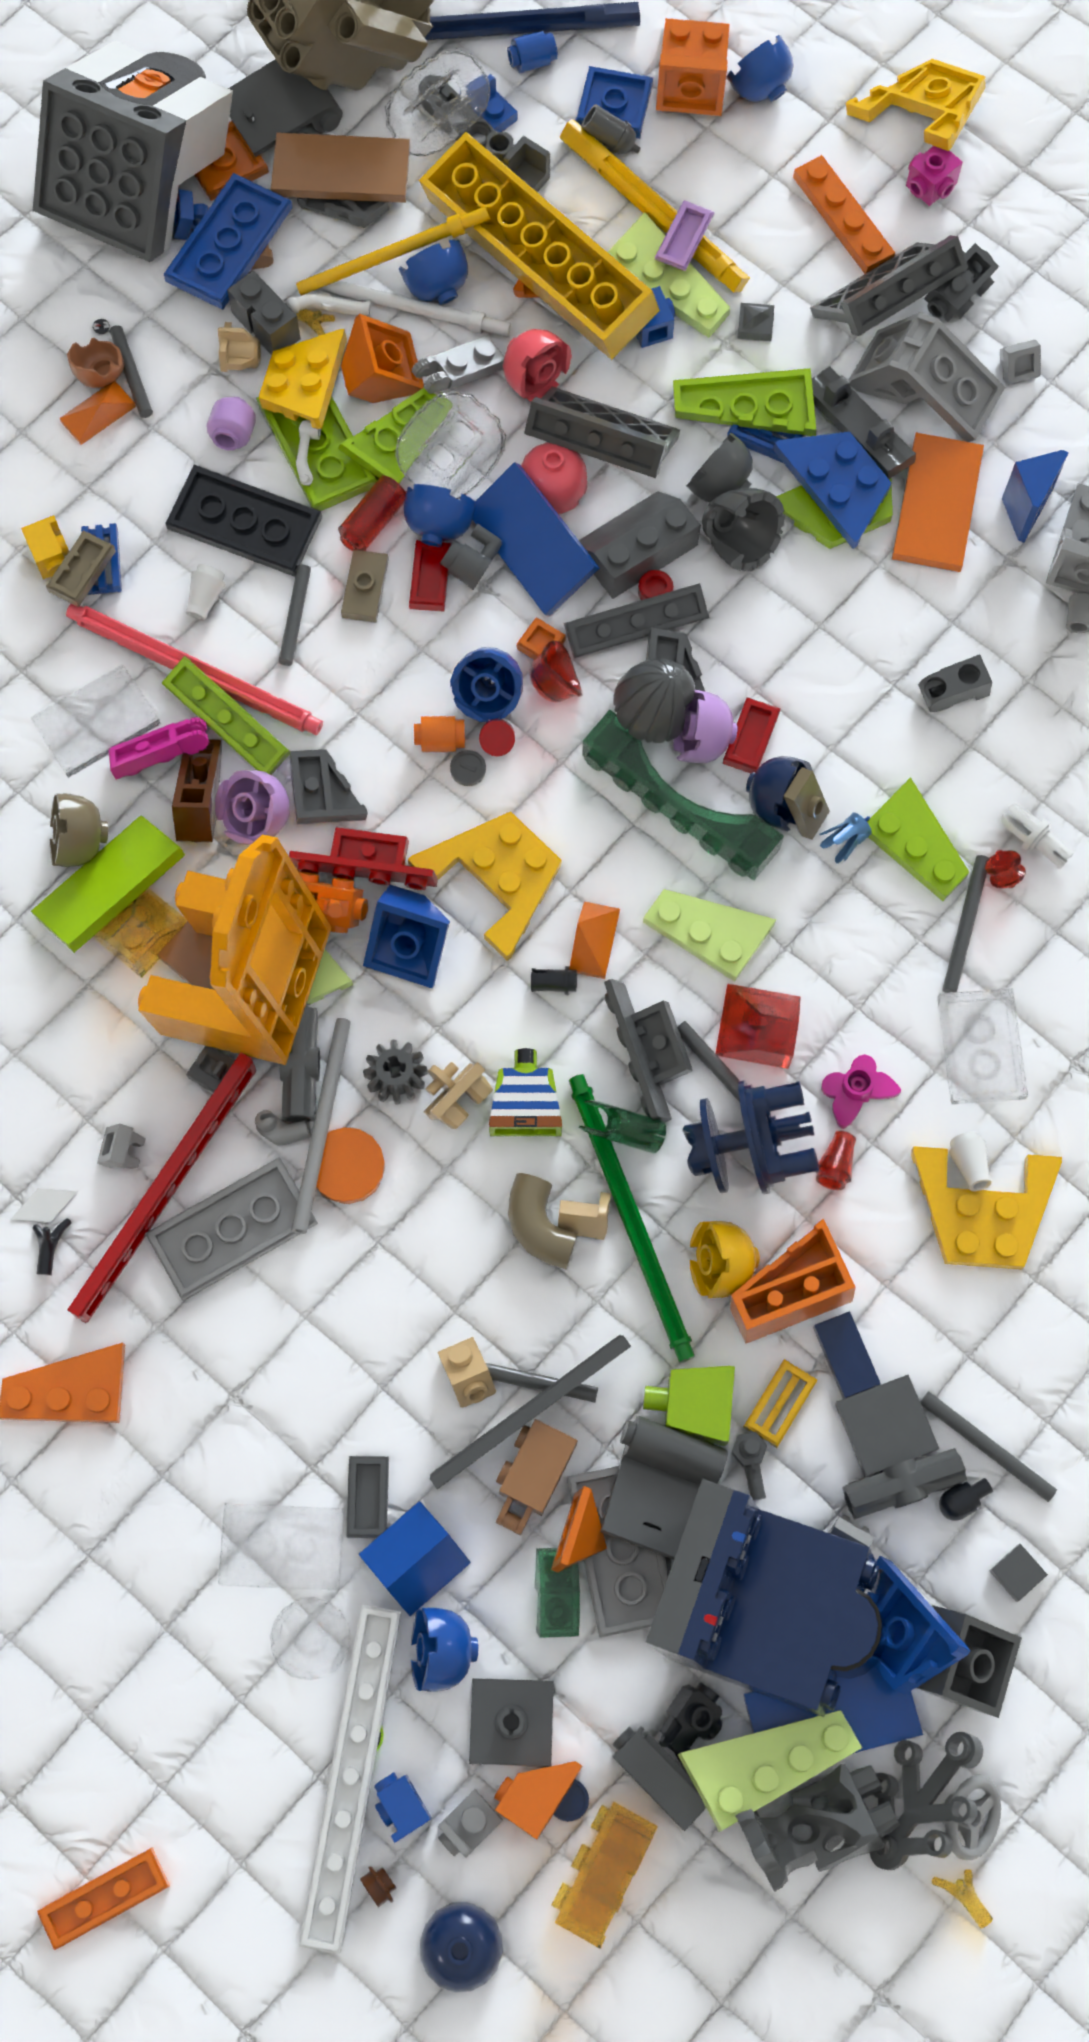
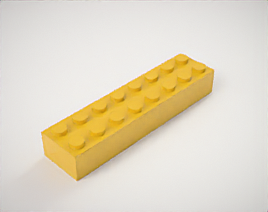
M467 132L419 179L429 202L447 217L458 213L462 216L486 206L490 220L466 229V234L611 360L660 311L654 293L647 285Z

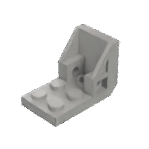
M921 312L879 329L848 379L850 385L856 391L905 404L922 398L966 442L977 439L1006 388L938 318Z
M1078 483L1046 583L1075 593L1089 594V486Z

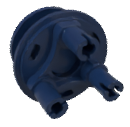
M745 1080L739 1081L738 1092L744 1130L720 1135L708 1098L700 1099L701 1122L685 1125L682 1129L687 1142L692 1146L687 1159L690 1172L694 1176L713 1173L716 1186L721 1194L729 1191L724 1153L749 1148L754 1171L763 1195L769 1194L770 1187H774L775 1183L786 1181L787 1177L820 1171L814 1147L780 1155V1152L777 1150L778 1146H782V1141L810 1135L815 1136L813 1125L800 1127V1124L812 1121L809 1111L776 1119V1116H771V1111L805 1105L800 1081L768 1089L765 1086L754 1088L752 1084L747 1085Z

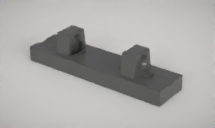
M828 367L812 378L814 405L841 433L851 432L888 479L915 463L916 453L894 432V427L886 419L882 420L851 388L850 382L843 375L839 376L831 367Z

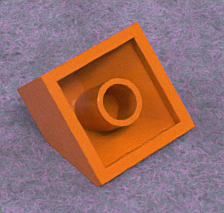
M363 314L356 316L341 363L348 395L371 403L411 396L424 388L423 379L416 378L412 372L413 365L418 360L411 333Z

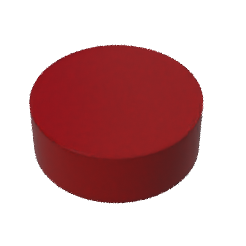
M648 571L639 580L638 596L640 600L671 592L674 588L673 581L663 571Z
M503 719L489 720L480 730V746L491 756L507 754L515 743V731L512 725Z

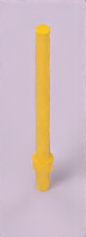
M486 206L462 216L459 213L446 218L447 222L296 282L300 295H305L451 235L454 239L466 234V229L490 220Z

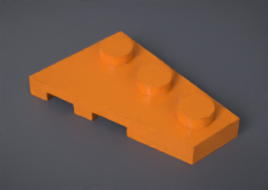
M122 1342L2 1378L0 1419L120 1423L125 1344Z

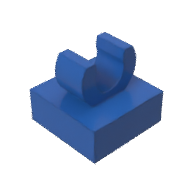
M182 189L178 191L173 223L175 239L187 240L190 230L196 228L208 210V205L193 204V191Z

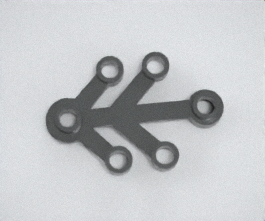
M965 1732L952 1734L945 1744L946 1756L922 1788H920L919 1765L923 1757L921 1747L909 1740H901L896 1744L894 1758L898 1764L902 1765L904 1812L898 1819L900 1826L890 1834L882 1837L885 1845L887 1841L889 1842L890 1848L888 1853L885 1855V1847L869 1853L871 1860L877 1867L891 1871L902 1866L909 1856L930 1855L945 1858L951 1853L953 1841L946 1832L930 1830L926 1833L925 1837H908L918 1824L954 1821L969 1825L975 1821L978 1808L976 1803L969 1798L957 1796L950 1803H933L960 1767L971 1769L976 1767L982 1760L983 1745L976 1736ZM962 1742L963 1752L958 1756V1747ZM910 1747L912 1754L910 1759L906 1760L905 1752ZM882 1772L876 1773L881 1784L884 1780L887 1781V1789L884 1793L880 1790L873 1794L878 1798V1806L889 1801L895 1812L894 1797L898 1793V1782L892 1775ZM965 1803L967 1811L965 1816L961 1818L959 1809ZM938 1837H940L942 1845L941 1848L938 1851H936L934 1843L935 1840Z

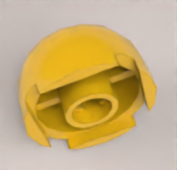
M705 1221L700 1222L694 1228L690 1248L697 1247V1262L694 1260H689L692 1280L697 1292L701 1296H708V1298L730 1297L754 1276L755 1269L758 1268L760 1262L758 1249L754 1246L747 1232L732 1222Z

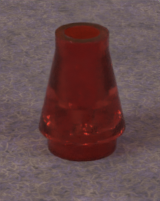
M836 1131L832 1141L819 1160L820 1171L816 1172V1181L823 1187L832 1190H843L846 1184L851 1182L854 1146L856 1143V1137L851 1133Z

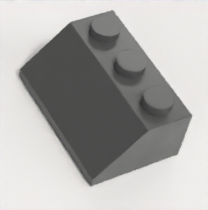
M657 491L579 541L600 567L594 576L611 598L614 599L638 584L640 578L646 572L660 570L697 547L701 524L681 499Z

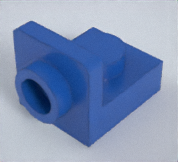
M490 74L483 80L476 81L467 91V103L497 132H503L518 121V111L496 91V78Z

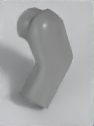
M263 1110L255 1117L256 1129L259 1134L277 1146H283L311 1138L312 1136L310 1125L306 1119L287 1124L269 1110Z

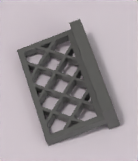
M950 235L937 244L916 242L810 307L812 316L814 318L848 323L852 335H862L968 269L959 237Z
M552 386L542 398L535 397L531 401L524 434L656 478L662 461L677 442L681 429Z

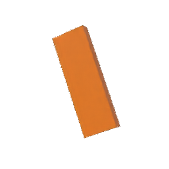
M150 1848L37 1910V1913L53 1949L56 1950L170 1887V1884L154 1849Z

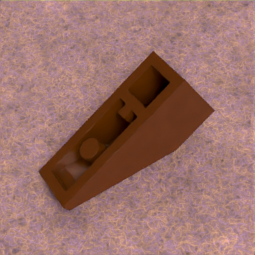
M209 739L206 749H203V751L199 750L196 754L191 755L184 752L182 754L172 803L176 841L213 842L217 821L215 797L220 783L222 739Z

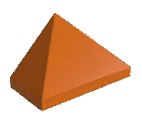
M114 381L59 419L79 444L82 445L134 409L136 405L120 385Z
M584 901L576 928L570 961L571 970H577V974L605 979L620 914L619 908Z
M583 1486L574 1494L551 1567L552 1571L559 1573L607 1549L604 1535L600 1532L601 1523L591 1488Z

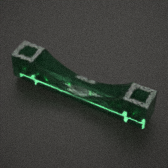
M609 710L583 740L582 756H584L585 762L594 770H603L613 777V782L625 792L632 791L640 797L647 809L654 813L660 812L669 818L671 825L682 834L689 833L699 840L700 846L707 853L714 856L718 854L725 859L729 867L736 874L742 877L748 876L755 881L781 849L784 835L755 814H731L715 811L698 805L679 794L662 779L652 766L642 746V742L631 736L628 729L625 730L616 717L617 714Z

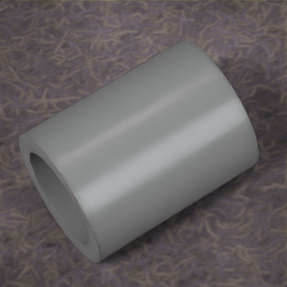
M1075 593L1070 596L1066 628L1074 633L1089 632V594Z

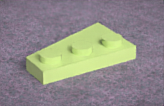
M663 889L643 917V923L735 982L774 927L776 919Z

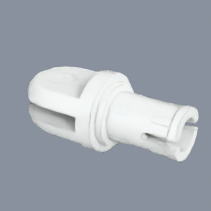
M1012 804L1008 807V810L1031 829L1032 832L1010 815L1002 814V824L1024 842L1021 847L1026 851L1037 849L1053 862L1057 868L1061 869L1075 853L1073 849H1070L1050 832L1051 828L1049 826L1051 823L1048 820H1038L1020 805Z

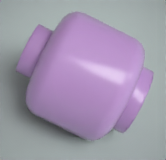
M221 398L212 407L206 425L207 433L213 443L223 450L231 451L247 445L256 423V414L252 407L242 398Z

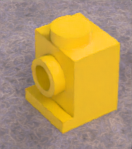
M54 515L21 528L43 580L54 575L64 560V556H67L69 553Z

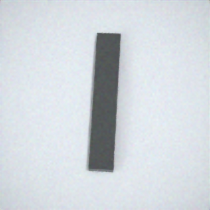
M624 1335L616 1336L433 1471L429 1479L436 1489L442 1487L630 1348L631 1345Z

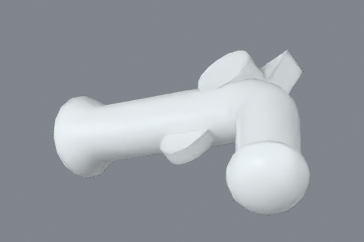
M319 289L317 294H305L298 297L291 296L287 299L286 305L295 314L304 309L315 308L356 316L363 314L369 317L371 300L358 302L330 297V293Z

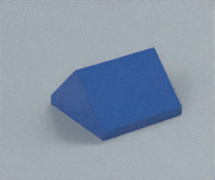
M1059 450L1015 462L1002 495V501L1019 541L1025 543L1056 485L1069 452Z
M420 1501L358 1553L409 1616L413 1615L471 1563L452 1537Z

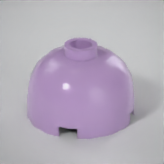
M695 690L692 702L686 706L683 732L673 739L674 751L681 752V755L676 757L677 760L690 763H708L719 758L726 751L728 745L734 743L737 736V724L733 722L732 712L727 703L718 695Z
M256 770L236 771L232 773L234 775L229 780H223L215 797V813L218 820H223L224 826L227 831H224L225 834L237 843L252 844L262 834L275 837L286 824L290 813V801L282 784L272 775Z

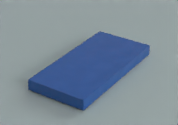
M233 173L164 272L165 282L224 310L229 302L227 289L247 276L292 210V201Z
M514 462L475 501L476 507L472 520L476 525H481L501 539L502 546L497 553L544 615L551 616L600 569L520 464Z
M870 1661L831 1670L838 1673L836 1682H838V1686H841L835 1709L833 1711L827 1709L826 1714L839 1710L842 1711L862 1746L860 1750L854 1753L923 1735L911 1691L906 1695L894 1691ZM754 1691L743 1694L753 1733L819 1716Z

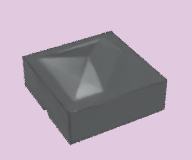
M741 302L737 339L771 341L775 305Z

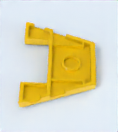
M932 58L898 75L897 83L889 87L878 85L870 89V96L860 101L856 97L846 102L847 115L870 123L891 104L902 107L908 112L919 113L932 118L934 122L924 130V142L949 151L986 88L985 76Z
M511 811L414 854L407 859L408 865L411 867L434 870L438 880L459 862L509 910L484 933V939L507 961L512 957L517 943L528 928L535 910L541 904L562 865V860Z
M913 1146L911 1157L917 1167L923 1195L926 1196L931 1213V1222L944 1264L1022 1270L1025 1267L1061 1167L1062 1157L1028 1154L1025 1157L1024 1193L987 1190L971 1191L970 1189L947 1187L948 1149Z

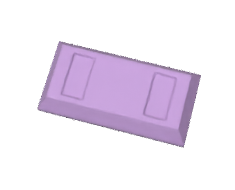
M684 200L655 256V260L686 271L714 216V212Z

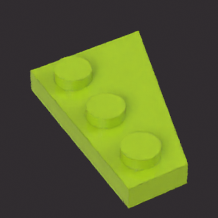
M910 777L867 821L872 830V834L868 838L944 902L967 878L969 870Z

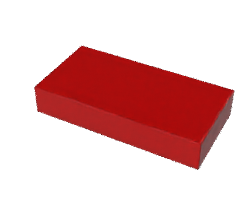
M416 540L409 609L445 612L449 573L447 572L448 569L442 566L440 562L450 548L451 543L442 542L441 547H434Z
M747 697L737 722L736 739L733 744L728 745L722 764L750 774L756 772L762 762L781 709Z

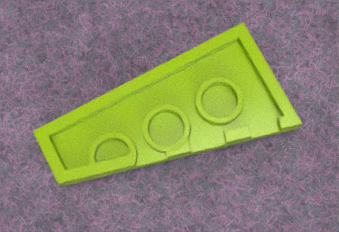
M811 368L673 380L675 418L724 425L734 424L739 425V427L816 436L817 429Z

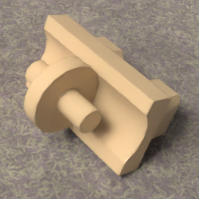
M450 1062L444 1070H441L436 1065L430 1067L428 1073L434 1080L425 1088L426 1091L434 1096L441 1088L444 1089L423 1111L431 1120L439 1119L451 1129H457L469 1116L456 1102L465 1092L476 1104H480L493 1091V1088L482 1075L485 1069L478 1062L474 1065L469 1063L454 1080L451 1077L459 1068L453 1062Z

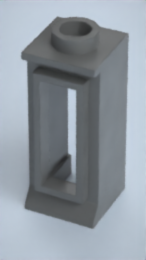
M629 1726L612 1744L617 1749L612 1757L682 1830L686 1831L706 1809L688 1773L650 1734H647L645 1737L641 1735L645 1730L642 1726L636 1731Z

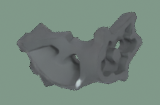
M845 1763L840 1764L835 1770L819 1781L792 1793L791 1796L794 1804L780 1816L761 1818L758 1811L754 1812L752 1809L735 1815L756 1862L765 1873L774 1892L781 1889L787 1883L788 1875L795 1869L808 1867L815 1863L819 1872L825 1871L851 1858L884 1848L885 1844L882 1837L890 1834L900 1826L889 1801L868 1810L863 1800L883 1790L872 1765L850 1772ZM821 1796L828 1797V1805L823 1809L818 1810L812 1807V1803L816 1798ZM799 1824H806L811 1826L813 1834L810 1839L800 1841L793 1836V1827ZM844 1840L845 1843L840 1849L832 1851Z

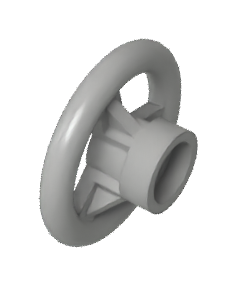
M976 1775L966 1779L960 1784L955 1793L949 1795L944 1802L950 1803L957 1796L967 1798L972 1791L979 1788L983 1789L986 1793L982 1798L974 1800L978 1808V1814L973 1823L964 1825L954 1821L943 1822L946 1833L950 1835L953 1841L952 1852L962 1860L970 1861L982 1856L991 1846L999 1828L1001 1818L1000 1795L995 1784L985 1776ZM965 1803L959 1809L961 1818L965 1816L967 1811ZM989 1811L986 1827L979 1839V1828L983 1823L984 1816ZM958 1831H960L965 1841V1847L959 1839Z

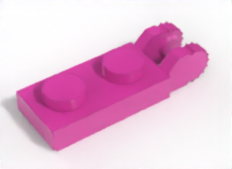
M191 717L190 720L186 719L176 724H169L109 748L110 771L117 780L125 776L136 775L143 769L160 762H169L176 756L183 754V752L193 755L198 753L199 750L203 751L209 743L208 734H206V722L200 719V717Z

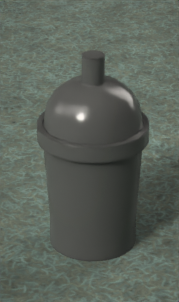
M597 104L593 105L583 120L582 129L605 145L613 154H625L630 150L639 153L641 147L635 144L636 133L631 127V123L619 119Z

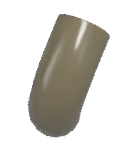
M517 1173L510 1191L508 1217L513 1235L527 1253L547 1264L566 1270L578 1233L559 1228L548 1219L546 1206L552 1189L551 1183L537 1176Z

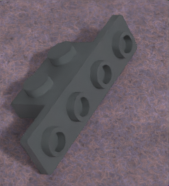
M609 979L604 982L607 990L605 1001L609 1010L616 1016L619 1025L616 1029L619 1041L627 1048L631 1059L628 1063L630 1073L633 1079L639 1082L643 1094L640 1098L642 1108L652 1120L668 1122L672 1120L660 1085L693 1071L670 1004L663 1000L635 1013L625 984Z

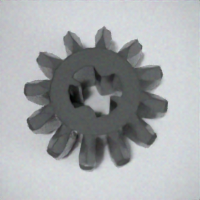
M393 1039L390 1042L391 1049L386 1050L381 1044L376 1046L379 1057L367 1055L366 1062L371 1067L364 1069L363 1075L365 1079L371 1080L367 1085L370 1093L379 1091L378 1098L381 1102H385L391 1094L393 1095L394 1104L398 1105L401 1103V1094L405 1093L409 1100L415 1099L412 1087L424 1089L425 1081L420 1077L428 1074V1068L420 1064L424 1059L422 1052L412 1053L413 1047L409 1042L404 1044L400 1050L398 1049L397 1040ZM395 1066L400 1067V1077L392 1078L391 1068Z

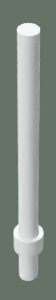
M337 281L319 288L325 292L362 301L371 300V303L467 326L469 331L481 334L483 331L508 337L511 331L510 322L486 317V313L472 310L469 313L343 281Z

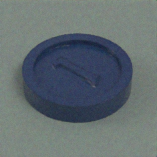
M574 1780L553 1814L556 1818L571 1822L578 1820L585 1814L589 1805V1795L581 1782Z

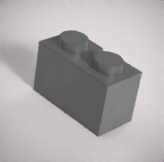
M252 271L227 289L232 314L250 333L254 332L260 344L271 355L273 351L293 345L301 339L297 315L255 271Z

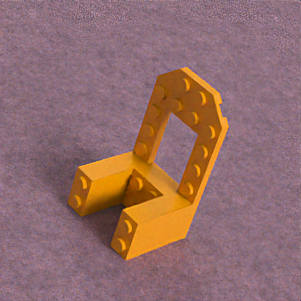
M262 834L238 856L235 868L229 870L226 879L187 870L184 882L179 883L176 889L175 905L197 933L212 936L210 985L213 989L150 975L147 986H144L139 993L138 1011L160 1035L237 1054L242 1052L250 1057L286 1065L332 927L279 839Z

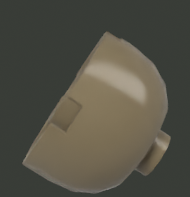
M56 793L54 795L50 817V827H53V839H50L51 863L53 866L74 867L86 864L97 855L100 843H107L108 822L101 821L99 809L92 801L83 796L68 793Z

